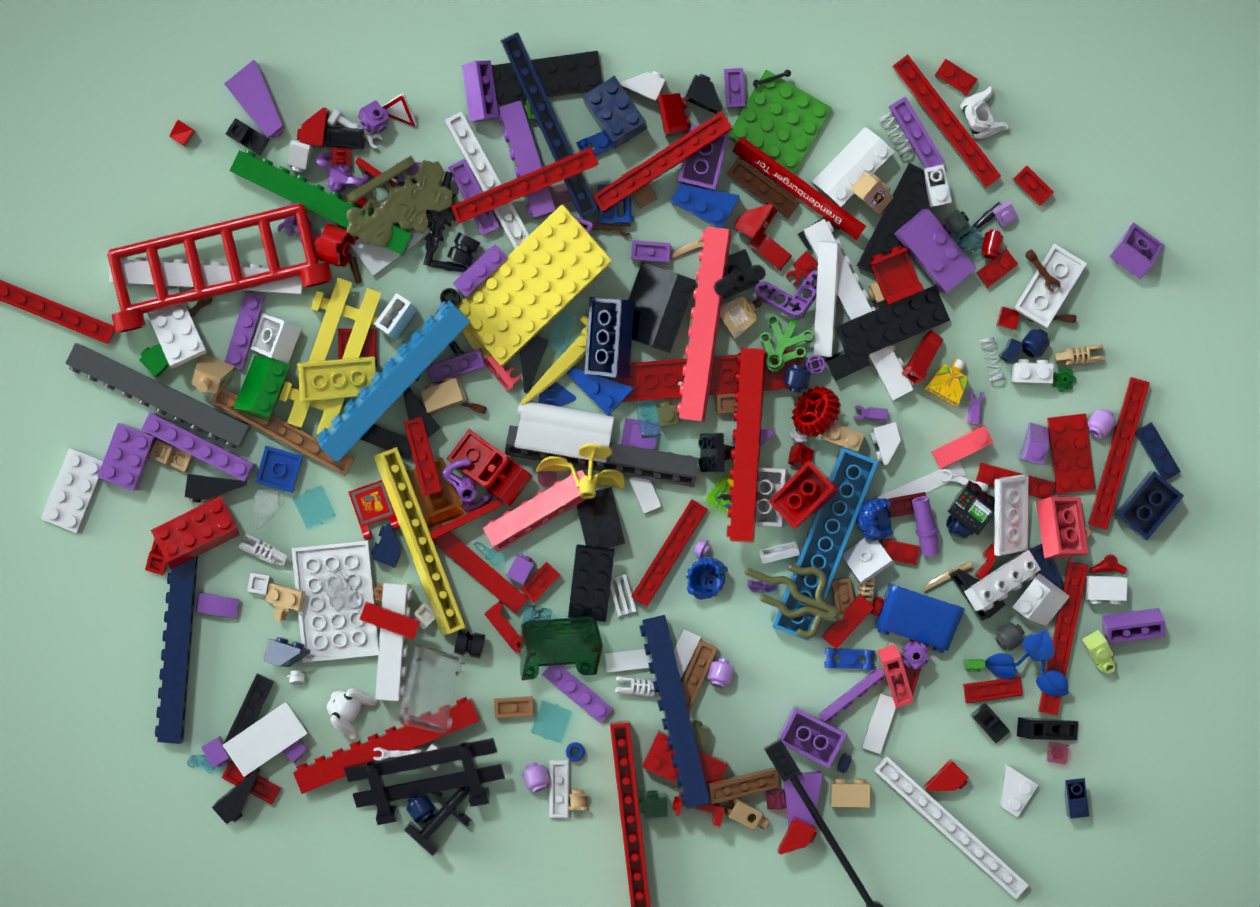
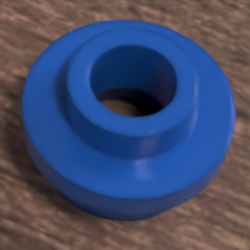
M578 742L570 743L566 748V756L571 761H580L585 755L583 745ZM577 748L579 754L573 755L572 749Z

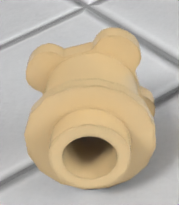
M572 789V793H568V796H570L569 810H587L588 806L586 805L585 797L587 793L583 792V789Z

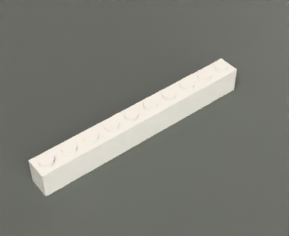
M823 219L802 230L817 259L820 241L840 243L837 298L849 321L876 310L874 306L870 307L867 302L870 298L865 289L861 290L859 286L861 281L857 273H852L850 269L852 264L848 256H843L841 242L832 235L834 229L831 223ZM894 344L868 355L891 400H895L912 391V385H914L912 381L901 374L905 365L900 357H896Z
M128 257L120 259L126 284L154 285L147 258L135 257V260H128ZM159 258L166 286L194 288L189 265L185 264V260L174 259L173 263L166 262V259ZM200 261L205 286L232 280L229 266H223V262H212V265H204V261ZM240 263L243 277L269 271V269L262 268V265L250 264V267H242L243 264ZM110 269L109 282L114 283ZM300 276L238 291L303 295L304 288Z

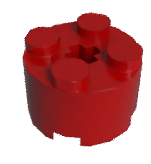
M326 224L321 236H317L315 240L318 260L338 267H345L349 263L353 255L349 254L351 245H355V236H351L345 228Z

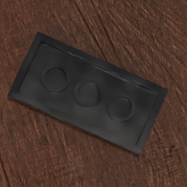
M576 544L568 618L606 622L615 549Z

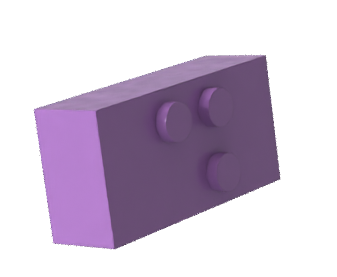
M922 209L894 233L902 245L907 247L910 255L941 293L950 292L976 269L929 209Z

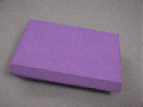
M626 418L621 445L655 450L660 424Z

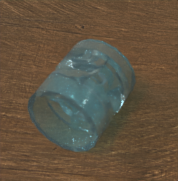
M526 604L521 628L528 630L535 628L536 632L547 634L552 610L543 607L539 610L537 606Z

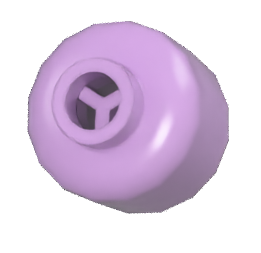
M1108 409L1095 410L1087 423L1090 434L1097 438L1109 436L1116 424V420L1113 417L1114 414Z
M719 658L718 661H713L710 664L707 678L712 686L725 688V686L731 684L734 667L729 664L730 661Z
M537 762L527 765V769L522 774L527 789L533 790V792L546 789L548 787L547 784L550 782L546 767L544 765H537Z

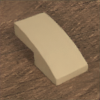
M157 439L149 456L154 460L187 473L194 458L189 453Z

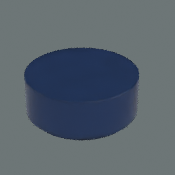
M844 753L841 756L837 765V771L845 773L848 770L852 760L850 755Z

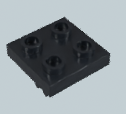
M724 433L700 434L698 444L700 448L699 467L701 472H724V461L731 459V451L735 447L724 445Z

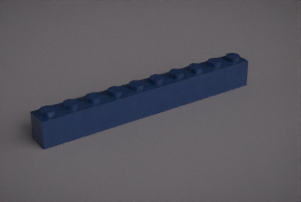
M517 32L500 40L555 162L573 155L520 34ZM582 172L564 179L580 217L598 210Z
M198 556L171 569V573H168L167 584H170V590L166 593L168 611H165L164 622L167 623V627L163 631L162 640L165 642V649H162L161 661H164V664L159 674V679L162 680V687L158 689V699H161L160 707L158 706L156 711V718H159V726L156 725L155 737H158L157 742L181 744L184 739Z
M661 615L644 619L639 629L641 637L645 636L647 643L644 644L646 656L649 655L651 660L648 663L650 674H654L656 680L653 681L655 693L658 692L660 700H657L659 711H663L664 719H662L663 728L668 730L669 734L666 741L668 749H672L674 755L671 756L673 768L677 767L678 775L675 778L677 786L682 788L683 794H680L682 806L686 805V809L709 805L710 798L666 617Z

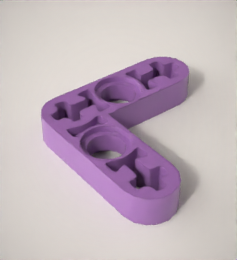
M814 270L808 275L794 296L769 282L762 281L755 287L756 297L793 319H799L804 316L816 299L817 282L814 284V279H817L818 270ZM766 288L767 293L764 292L763 294H761L760 289L764 290ZM804 291H810L812 296L810 298H803L801 294ZM779 296L785 298V302L782 304H777L774 300ZM798 306L800 311L796 310L793 312V308Z

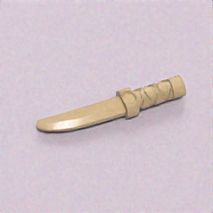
M702 238L677 249L671 254L670 258L699 247L702 249L704 246Z
M968 561L954 569H948V572L927 583L923 591L925 592L951 578L949 573L954 570L961 569L965 572L973 568L971 562Z

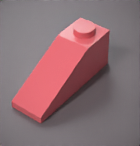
M982 425L931 453L941 469L994 442L985 425Z
M896 644L877 650L895 707L898 708L913 703L914 700Z

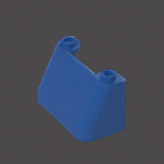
M889 583L884 596L883 607L880 615L877 617L875 627L879 628L878 632L889 635L891 632L933 646L932 650L944 653V650H949L965 608Z

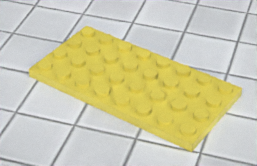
M563 204L507 256L508 258L467 298L465 297L456 305L470 320L466 326L501 366H504L614 262Z

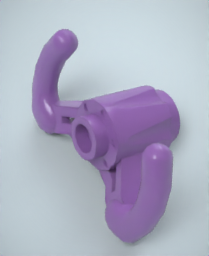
M322 153L316 158V163L330 175L327 187L336 193H341L342 190H345L347 184L361 187L370 181V176L367 172L362 174V179L351 176L350 168L344 164L332 166L326 161L332 158L331 153Z
M460 459L449 464L442 471V476L446 481L454 485L463 501L462 508L466 512H470L486 505L492 498V493L487 492L481 500L471 503L477 495L475 481L472 478H461L452 473L456 468L470 466L472 463L470 459Z

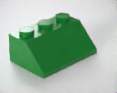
M254 356L233 409L270 422L284 383L290 373V365L273 358Z

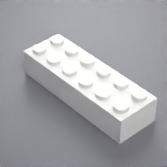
M385 582L383 584L382 607L411 617V607H408V600L412 599L413 588H409L410 583ZM380 628L375 699L399 701L406 692V683H403V677L407 675V664H404V658L408 657L409 645H405L408 638Z

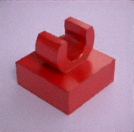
M332 147L331 165L344 164L351 168L352 149Z

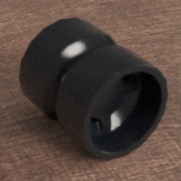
M458 232L454 240L456 245L450 248L447 257L469 267L474 258L472 253L477 252L480 242ZM462 245L468 246L467 251L461 249Z
M460 629L457 634L454 653L460 655L469 653L470 657L480 659L485 634L475 632L472 635L470 631Z

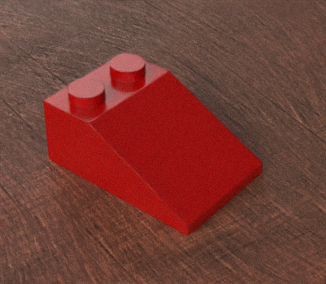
M808 460L768 502L796 529L827 504L840 489L815 463Z

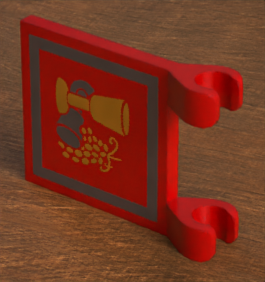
M383 480L348 492L365 540L372 538L368 525L390 518L393 529H400Z

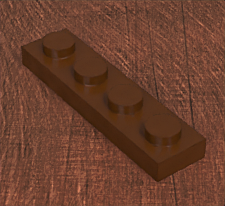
M737 158L727 172L728 176L765 203L772 204L787 219L790 218L800 204L739 158Z

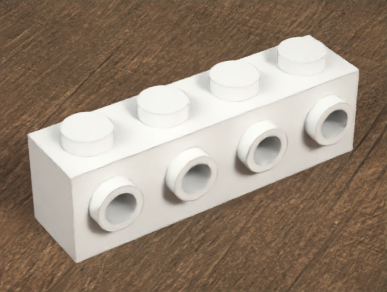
M1027 550L1010 559L965 590L964 593L975 611L981 609L987 611L994 606V601L1005 599L1008 596L1007 592L1010 590L1014 592L1021 588L1023 581L1026 580L1028 582L1036 577L1035 573L1041 569L1031 552Z

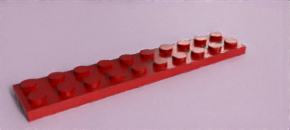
M795 350L784 351L783 355L793 352ZM802 350L798 351L797 355L802 356ZM737 355L714 356L709 395L732 394L735 391H739V383H736V373L740 372V364H737ZM688 358L630 363L629 377H612V380L634 388L623 402L682 398V395H680L681 386L677 384L679 381L684 383L683 366L684 364L687 365ZM796 358L785 362L784 367L777 372L770 371L765 364L764 391L790 389V387L784 384L786 369L792 367V364L803 365V359ZM773 360L771 364L777 365L779 362L777 360Z

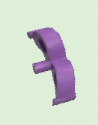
M747 581L748 588L753 592L761 590L772 592L777 588V585L768 584L763 581Z

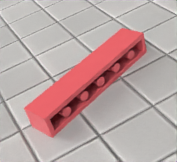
M582 469L576 471L579 481L583 476H586ZM571 473L563 481L555 482L551 488L538 492L536 497L521 502L519 507L514 510L506 511L497 520L489 521L483 527V530L492 546L499 552L586 499L580 497V488L576 487L575 478Z

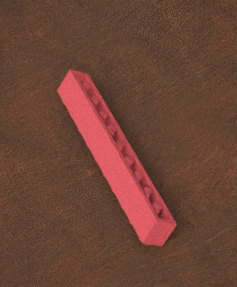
M706 227V231L702 233L704 246L703 250H700L699 253L701 267L696 273L698 288H695L693 299L696 300L695 307H692L691 310L693 323L688 330L690 345L686 346L685 356L688 359L687 365L684 364L682 373L685 376L684 384H681L680 387L682 401L678 403L677 414H680L679 418L705 422L723 299V296L716 294L714 291V284L726 276L732 231L729 229Z

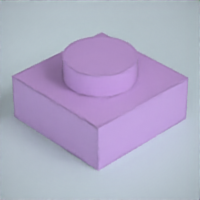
M1009 201L992 211L1002 228L1018 219Z

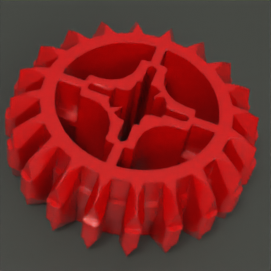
M815 386L814 389L809 388L808 392H803L801 398L798 397L799 401L794 404L796 408L792 410L793 416L791 418L794 421L795 427L802 434L804 433L809 437H817L819 434L824 435L825 431L830 432V427L835 426V420L839 419L837 415L841 413L839 409L841 404L838 396L832 390L823 386Z

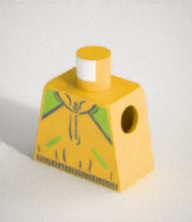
M956 358L951 367L945 364L942 365L924 387V390L957 407L968 380L967 376L961 374L966 363Z

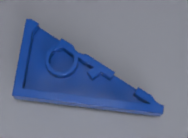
M575 367L566 372L607 415H610L634 390L632 386L599 375L585 374V371Z

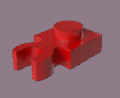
M806 251L793 264L796 270L789 271L786 274V278L790 275H795L796 281H794L793 285L799 283L801 275L807 278L818 267V262Z

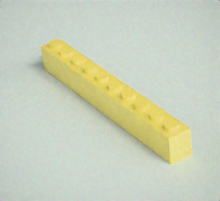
M396 447L374 455L373 457L441 635H447L465 628L398 448Z

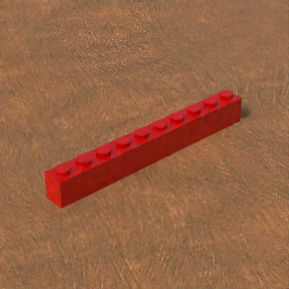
M741 348V353L737 355V364H740V372L736 373V383H739V391H735V402L738 403V410H734V422H737V427L733 429L732 436L733 441H736L735 449L732 448L731 460H734V468L730 470V479H733V487L729 488V498L732 499V506H728V518H731V525H727V537H730L731 542H755L766 360L765 349Z
M467 697L461 698L456 701V705L451 707L449 704L439 707V712L434 714L431 711L420 715L421 719L415 722L413 719L405 721L403 726L396 729V726L385 730L386 733L381 736L378 733L367 737L368 741L361 743L360 740L349 745V749L344 751L343 748L337 749L332 752V756L327 758L325 755L314 759L315 763L310 765L306 762L296 766L297 770L293 774L301 794L345 777V767L364 764L372 760L377 761L373 757L382 756V752L379 750L373 751L376 747L387 750L408 751L480 721L472 698L468 700Z
M629 720L611 722L610 731L631 907H651Z

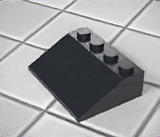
M642 262L628 299L634 300L632 340L670 353L696 280Z

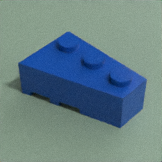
M680 184L671 199V203L715 228H722L740 195Z

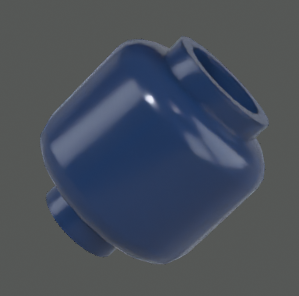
M1042 329L1030 330L1022 340V350L1031 358L1041 357L1050 345L1047 332Z
M792 364V367L786 369L784 384L790 387L789 391L801 393V389L809 387L811 372L807 369V366Z
M951 514L949 515L946 527L951 535L966 539L974 534L972 530Z
M426 795L411 797L408 800L409 804L406 810L415 822L423 824L434 816L435 807Z

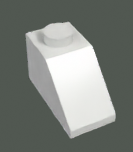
M655 71L652 74L646 72L622 81L621 86L625 90L656 103L657 97L664 86L665 79H663L662 74Z
M292 140L287 162L289 166H292L291 170L302 173L303 170L308 171L315 149L310 145Z

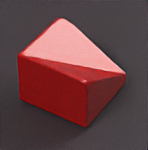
M177 120L169 137L186 147L196 131L180 120Z
M1002 306L996 326L1016 330L1019 312Z
M801 443L791 446L788 464L800 470L808 460L812 462L814 450Z

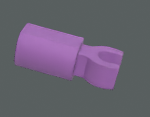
M296 216L285 218L284 223L278 226L277 231L281 232L283 227H287L288 232L286 235L290 236L293 232L292 225L296 224L297 221Z
M970 391L969 399L971 404H969L967 423L980 424L982 410L980 402L984 398V392H980V397L975 399L973 397L974 391Z
M860 405L855 406V409H860L862 412L860 416L853 417L856 420L866 417L870 421H887L888 409L872 407L865 409Z

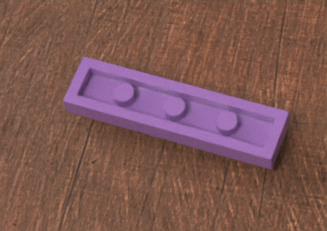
M906 96L890 105V111L923 166L930 168L945 163Z
M466 159L448 167L450 172L453 173V178L464 200L482 193ZM491 210L473 217L482 236L500 228Z
M247 291L245 292L224 361L240 370L244 368L265 299L264 296Z
M553 660L542 675L600 723L613 710V707L557 661Z
M877 667L821 711L819 716L824 722L827 719L828 721L833 720L838 715L837 711L842 707L844 710L853 704L852 700L858 696L860 698L868 692L867 688L869 686L879 684L883 680L884 672Z

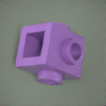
M375 100L360 109L358 118L362 127L372 135L376 132L381 133L387 128L389 114Z
M910 641L902 648V661L908 668L912 666L914 669L917 667L921 669L928 663L929 655L927 652L929 650L922 642L918 644L916 641L913 643ZM915 652H918L920 655L918 659H913Z

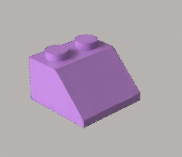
M1133 222L1113 249L1110 257L1116 263L1126 268L1131 274L1141 279L1153 266L1164 244Z

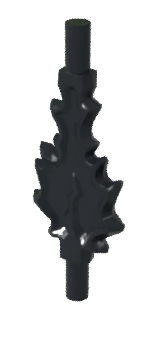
M445 172L443 184L441 185L451 190L452 172ZM454 193L452 197V205L456 204V202L454 201L456 194ZM451 206L440 212L435 210H427L426 212L430 223L428 226L430 232L424 238L427 241L425 247L427 251L423 265L431 266L434 252L438 248V241H444L442 230H445L444 224L452 227L451 220L456 221Z

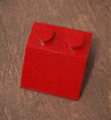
M680 93L658 95L657 101L665 137L688 133V128L691 125L689 116L685 117L684 109L687 108L685 97L681 98Z

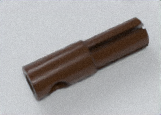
M351 257L349 264L355 282L358 284L362 282L356 257Z

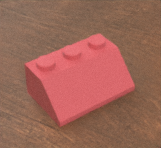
M1049 497L1036 502L1044 558L1059 559L1089 554L1080 497Z

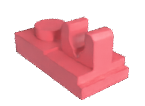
M492 355L485 360L488 369L507 392L521 379L520 375L516 378H510V373L514 370V367H510L505 371V368Z

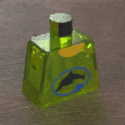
M722 475L705 501L728 512V506H732V499L729 498V488L733 487V479Z

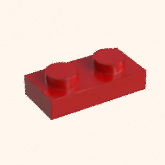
M947 59L943 61L934 75L965 96L969 94L978 80Z
M1027 165L1012 179L1039 206L1054 193Z
M1006 249L997 256V259L990 261L977 271L976 274L988 288L1016 267L1018 263Z
M888 539L881 540V546L892 560L913 565L917 564L920 546Z
M546 562L520 590L535 602L561 574Z

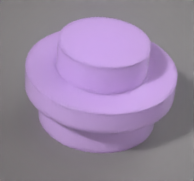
M700 539L694 553L699 558H702L703 555L707 556L710 550L708 540L703 541Z

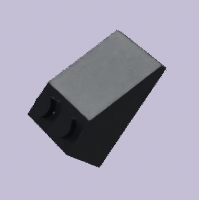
M612 487L595 491L594 498L586 499L576 505L587 546L609 548L625 544Z

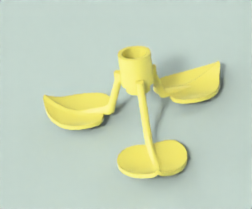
M590 443L579 448V455L581 457H590L588 475L583 476L580 481L573 464L564 457H547L536 468V472L568 471L571 469L576 481V487L580 488V497L584 499L595 497L596 484L613 486L623 490L625 483L623 473L617 470H603L592 477L593 458L604 459L612 453L611 448L605 445Z

